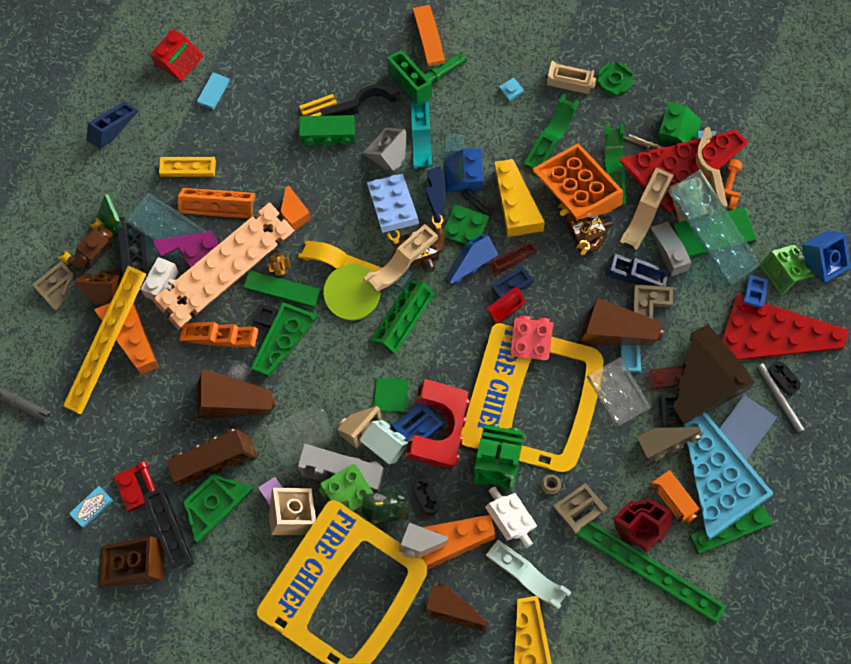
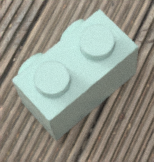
M383 420L372 421L360 438L363 444L388 464L396 463L407 446L405 437L398 432L392 431L390 425Z

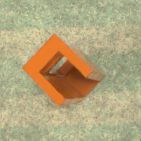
M670 470L651 483L650 488L657 489L656 492L678 520L681 519L680 524L685 521L689 524L698 517L696 514L700 508Z

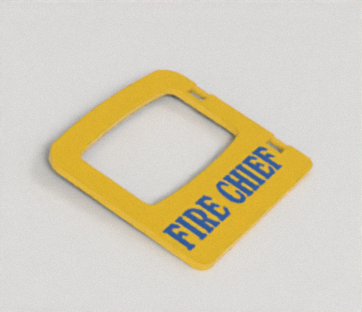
M498 323L492 327L467 411L466 423L461 432L463 436L461 444L465 447L478 450L484 425L495 424L500 428H512L521 387L532 360L511 355L513 326ZM552 337L550 353L582 361L586 364L585 381L578 411L562 454L555 455L522 446L519 461L556 472H567L576 466L595 409L604 361L597 349ZM540 455L551 458L550 464L539 462Z
M331 500L325 505L259 605L257 615L261 620L325 664H334L327 659L330 653L340 658L338 664H371L397 629L427 576V565L422 558H408L399 551L401 543L340 502ZM368 541L408 569V574L392 605L373 634L358 653L349 659L310 633L307 625L322 596L341 567L361 542ZM278 617L288 622L285 628L275 623Z

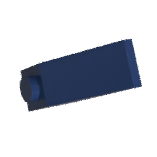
M124 101L88 123L86 140L101 149L116 138L136 115L138 110Z

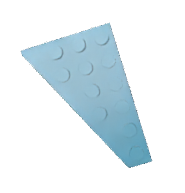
M707 413L684 424L683 427H700L704 432L700 436V440L694 443L687 442L706 535L711 540L772 497L773 492Z

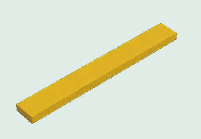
M130 266L127 267L64 402V407L82 414L145 279L146 273Z

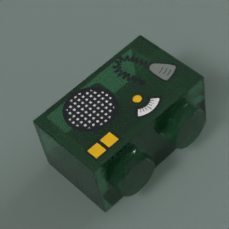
M400 490L366 494L363 498L361 513L372 524L406 520L409 516L411 501Z

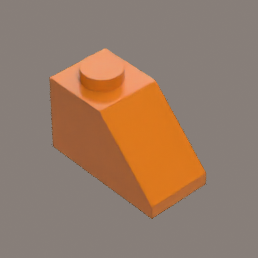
M287 186L281 207L283 217L281 221L285 219L295 231L309 222L311 216L308 209L292 189Z

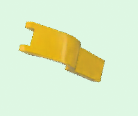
M305 240V248L298 255V258L303 260L321 261L335 269L347 264L362 265L372 272L382 269V267L349 256L339 248L323 242Z

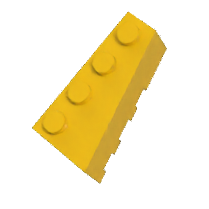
M514 160L495 162L494 172L507 237L543 232L545 222Z

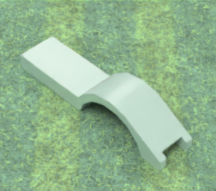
M497 540L486 554L488 559L517 579L534 595L557 609H560V603L566 595L570 596L571 591L564 586L557 585L543 576L528 560L500 540Z

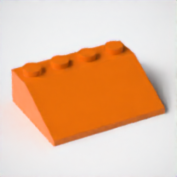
M579 143L533 168L534 173L577 220L606 214L622 205L623 190Z

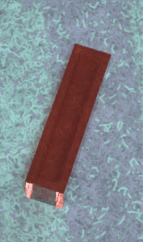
M530 241L492 260L490 268L495 276L536 254L537 249Z

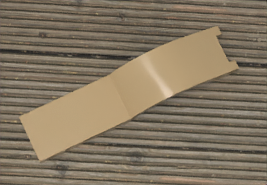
M707 127L704 130L696 152V164L699 170L710 178L717 212L720 213L725 212L728 206L720 170L713 169L707 165L702 157V149L710 143V138H712L710 127Z
M656 167L641 197L635 215L620 240L621 244L625 242L634 246L635 250H638L671 183L673 174Z
M424 224L397 248L396 253L387 265L377 272L370 271L363 277V280L365 282L369 281L374 286L376 292L392 285L406 272L410 264L438 240V235Z

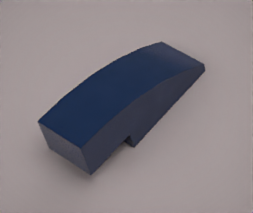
M441 166L426 170L427 180L430 187L426 188V197L436 223L440 221V215L444 220L446 208V190Z
M614 254L608 260L605 275L640 285L665 287L669 271L637 258L631 260Z

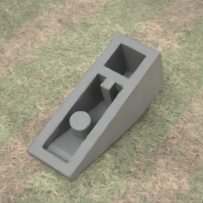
M665 222L650 227L670 276L689 271L691 260L683 243L670 224Z

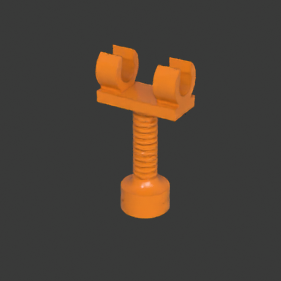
M730 159L727 163L726 169L729 173L724 187L726 198L731 199L728 207L731 209L736 208L740 193L731 191L736 173L741 172L743 165L742 162L735 159ZM712 194L711 203L716 204Z

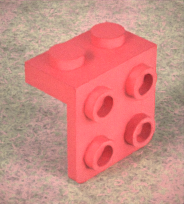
M529 316L515 318L511 355L513 357L548 360L553 322H549L550 319L546 318L530 320L531 317Z

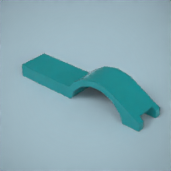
M425 101L419 105L411 102L414 169L417 167L432 168L429 102Z

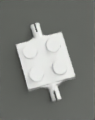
M496 487L491 488L489 492L495 501L490 502L485 508L507 541L513 538H520L525 548L530 547L533 542L527 533L534 530L537 525L521 503V500L515 493L509 496H501Z

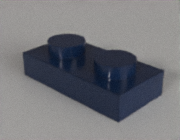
M521 266L491 285V289L500 299L514 287L519 288L520 291L533 283V279L525 268Z

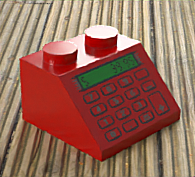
M174 29L166 35L150 54L154 65L181 82L204 57L187 37Z

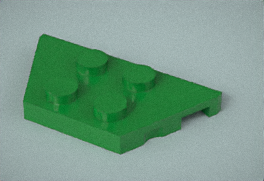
M212 474L184 501L195 541L200 543L254 491V488L250 485L240 484L234 480L224 479L221 476Z

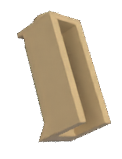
M552 61L547 85L589 94L590 88L594 89L596 78H593L594 70L587 71L559 65Z

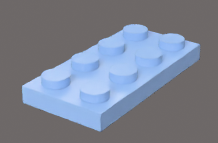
M403 174L367 182L382 233L419 224Z

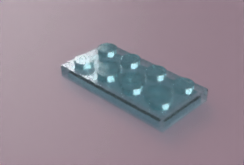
M149 192L126 219L129 225L153 241L208 232ZM179 249L171 252L186 262Z

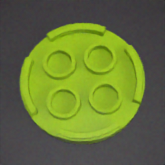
M347 264L337 268L329 275L324 286V299L334 315L345 320L356 321L366 318L376 309L380 300L381 290L376 292L374 286L369 281L365 282L363 280V277L371 270L362 265Z

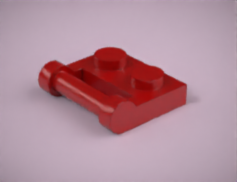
M146 461L114 475L128 512L146 505L135 474L141 473L148 493L156 490Z

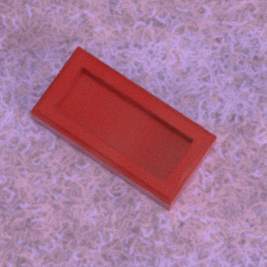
M514 287L487 307L486 310L493 323L498 324L526 302L520 289Z

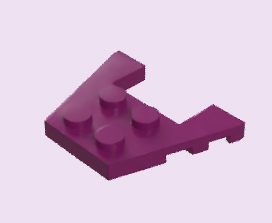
M212 231L153 241L160 257L179 249L189 268L219 245Z

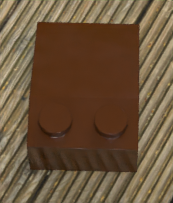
M147 536L102 546L100 585H135L164 581L165 551L160 539Z
M444 584L432 585L426 607L428 617L487 633L488 621L453 590H450L449 586Z

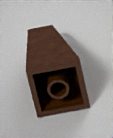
M597 298L588 311L578 344L585 346H653L657 340L660 341L664 330L661 327L663 322Z
M201 369L197 381V419L269 415L272 409H275V397H272L271 390Z

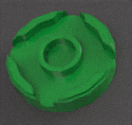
M608 63L600 69L597 82L599 88L604 93L618 96L630 90L633 84V74L622 63Z

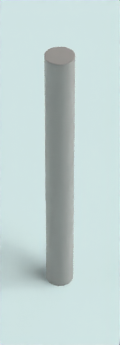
M760 364L757 366V369L796 432L804 431L805 429L765 365Z

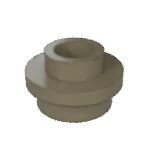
M555 475L545 476L541 483L542 490L549 495L558 493L561 489L560 479ZM553 482L555 487L549 488L547 484Z

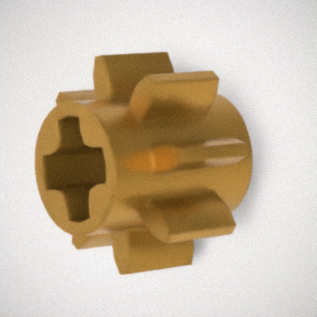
M283 253L270 256V261L267 262L269 272H274L275 276L286 274L288 272L287 268L291 267L289 257L284 258Z

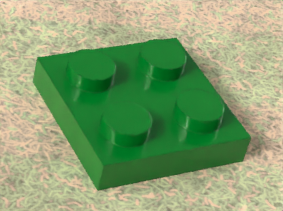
M455 204L444 228L445 240L465 246L466 243L484 233L489 216Z

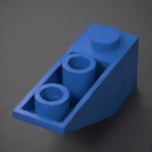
M481 234L466 243L444 280L450 284H457L463 280L465 275L477 272L479 270L478 267L493 262L494 257L498 256V253L490 237Z

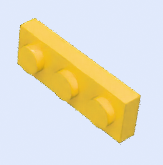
M160 157L159 175L160 177H215L216 159L215 157Z

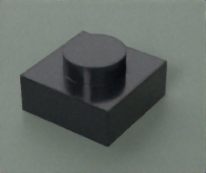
M260 304L253 320L254 323L271 328L278 309Z

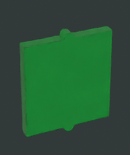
M106 194L101 202L99 214L105 226L112 231V237H114L120 220L109 194Z
M391 377V379L377 378L374 407L377 406L380 408V411H388V413H406L409 380L395 379L394 377Z

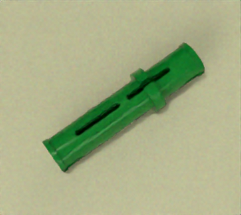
M461 51L438 67L431 68L425 76L431 82L439 81L443 75L467 62L466 55L463 57L464 53Z

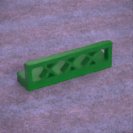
M409 280L370 341L374 344L383 345L390 353L396 354L435 293L425 282Z

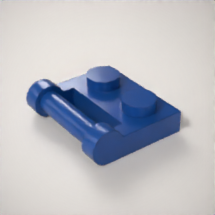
M416 403V407L398 422L395 421L391 424V427L396 432L402 434L407 442L413 435L429 439L443 427V423L426 405ZM423 412L424 415L406 431L403 429L413 418Z

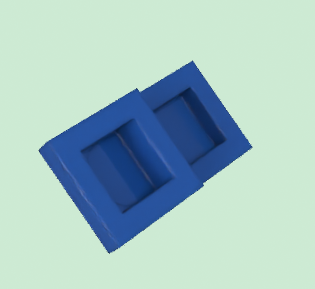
M750 275L744 304L763 308L769 280Z

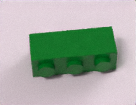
M403 50L387 57L388 73L417 105L432 98V82Z
M354 115L300 116L299 136L301 144L312 146L315 143H322L324 145H332L333 143L349 145L355 143Z

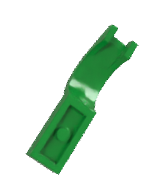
M562 94L552 120L538 137L524 163L525 166L533 169L550 158L557 143L561 140L572 121L579 104L578 100L572 103L566 100L565 94Z
M605 124V170L623 190L622 205L620 206H625V167L619 162L623 157L624 124H620L619 129H609V124Z

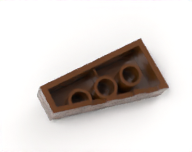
M231 429L226 431L223 436L210 438L203 445L191 447L188 452L175 454L172 459L167 461L173 483L182 486L206 477L207 472L209 474L223 471V466H237L242 464L241 460L250 457L251 460H254L258 457L251 437L237 429Z

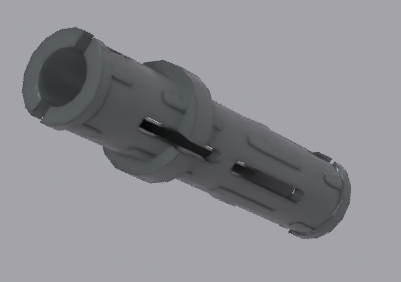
M0 387V393L3 394V396L0 395V400L7 403L9 407L18 408L43 422L48 421L49 418L42 414L50 416L51 411L21 398L17 393L13 394Z

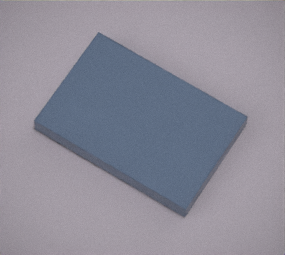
M744 395L719 429L743 458L747 460L777 417Z

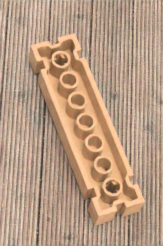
M270 202L258 211L257 219L252 216L174 281L170 292L166 288L154 298L153 302L163 313L167 310L171 314L169 320L178 330L191 320L190 314L192 312L195 315L200 313L271 253L278 245L276 241L281 244L292 235L294 229L285 219L281 222L277 218L280 213ZM268 228L270 231L265 233L263 230ZM178 299H180V300L184 299V300H185V303H184V304H186V305H183V304H180V305H179V304H177Z

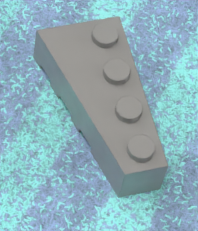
M304 444L298 465L302 477L324 481L351 464H356L371 490L376 494H379L384 475V467L377 462L362 461L359 458L348 457L308 444Z

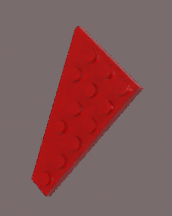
M737 130L715 134L710 138V143L702 149L703 160L713 169L719 170L742 150L748 142ZM701 138L669 147L653 149L649 152L637 153L628 157L624 156L619 161L644 189H646L656 167L673 174L669 186L704 176L705 181L709 179L699 170L696 164V152ZM669 187L660 203V206L667 214L675 209Z
M737 294L722 341L741 361L744 359L750 360L770 356L843 349L849 330L764 303L763 308L744 304L745 296Z

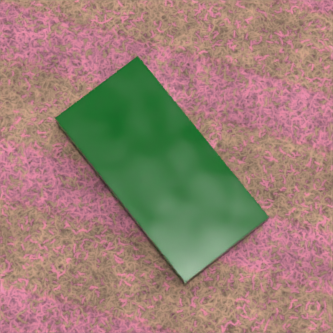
M745 207L673 224V229L683 243L689 258L757 241Z

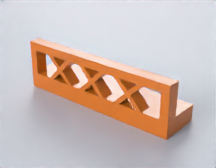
M183 188L178 195V213L250 219L253 215L255 193Z

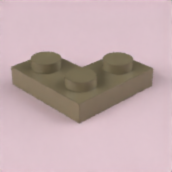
M634 286L633 312L653 319V306L672 308L673 287Z

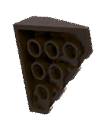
M708 324L693 331L689 339L692 342L690 350L686 352L683 364L686 367L684 375L680 376L677 388L679 390L678 399L674 401L673 410L683 425L745 393L755 383L745 366Z

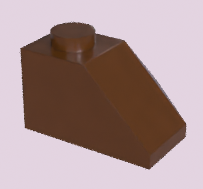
M106 269L93 276L84 274L75 281V286L95 304H102L103 306L111 303L123 278V271Z

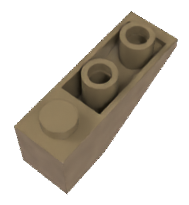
M700 427L654 428L637 438L647 458L650 461H659L665 457L666 453L682 449L683 444L687 442L694 443L700 440V436L704 432Z

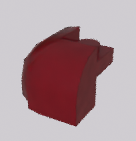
M650 499L636 502L632 500L613 519L617 532L629 545L635 544L645 552H648L657 542L661 543L667 535L672 523V513Z

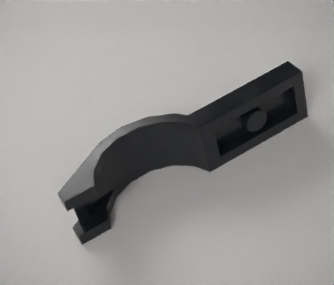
M369 85L361 89L355 99L321 109L320 113L321 116L354 115L359 113L360 105L367 98L381 96L393 103L400 100L399 95H397L400 94V91L395 87Z

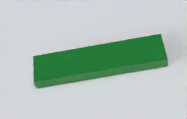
M250 270L243 286L245 290L316 308L321 294V289Z

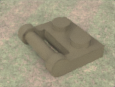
M586 483L554 505V510L575 535L580 532L582 527L600 514L604 515L608 512L606 506ZM593 504L596 506L595 509L575 522L573 520L574 517Z

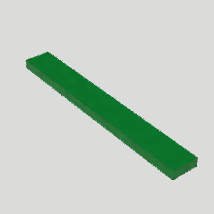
M592 521L582 527L580 532L575 535L714 624L718 622L727 607Z

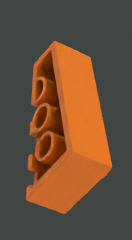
M133 302L116 341L138 372L143 375L158 369L159 366ZM110 303L94 309L101 321H103Z
M491 515L423 527L447 536L448 539L444 548L421 558L425 561L428 570L494 540L495 531Z

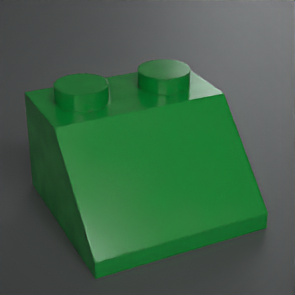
M668 102L657 143L673 146L696 139V133L699 131L702 120L687 106Z

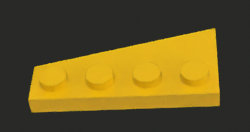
M538 596L522 598L517 601L514 664H552Z

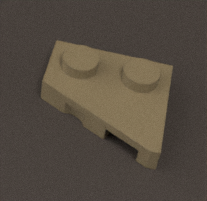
M60 261L34 282L32 286L57 312L74 279V274Z

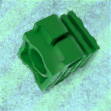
M495 424L483 426L482 438L480 439L476 457L474 484L496 485L502 489L514 491L524 432L516 428H500Z

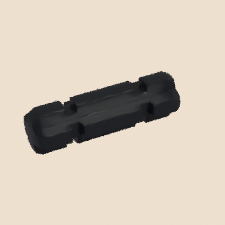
M467 188L462 193L463 198L467 201L469 200L471 205L480 212H483L482 214L490 217L494 209L490 205H486L483 199L477 194H473L474 192Z

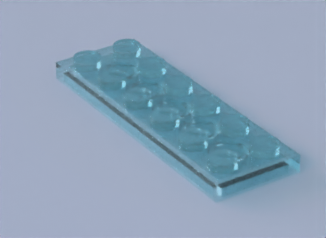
M701 169L695 171L668 190L728 286H732L761 265Z

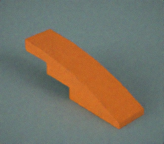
M430 5L413 8L427 65L432 66L445 63L442 45Z
M215 322L187 323L182 327L179 341L222 347H255L258 329L256 327H238L235 324L218 325Z

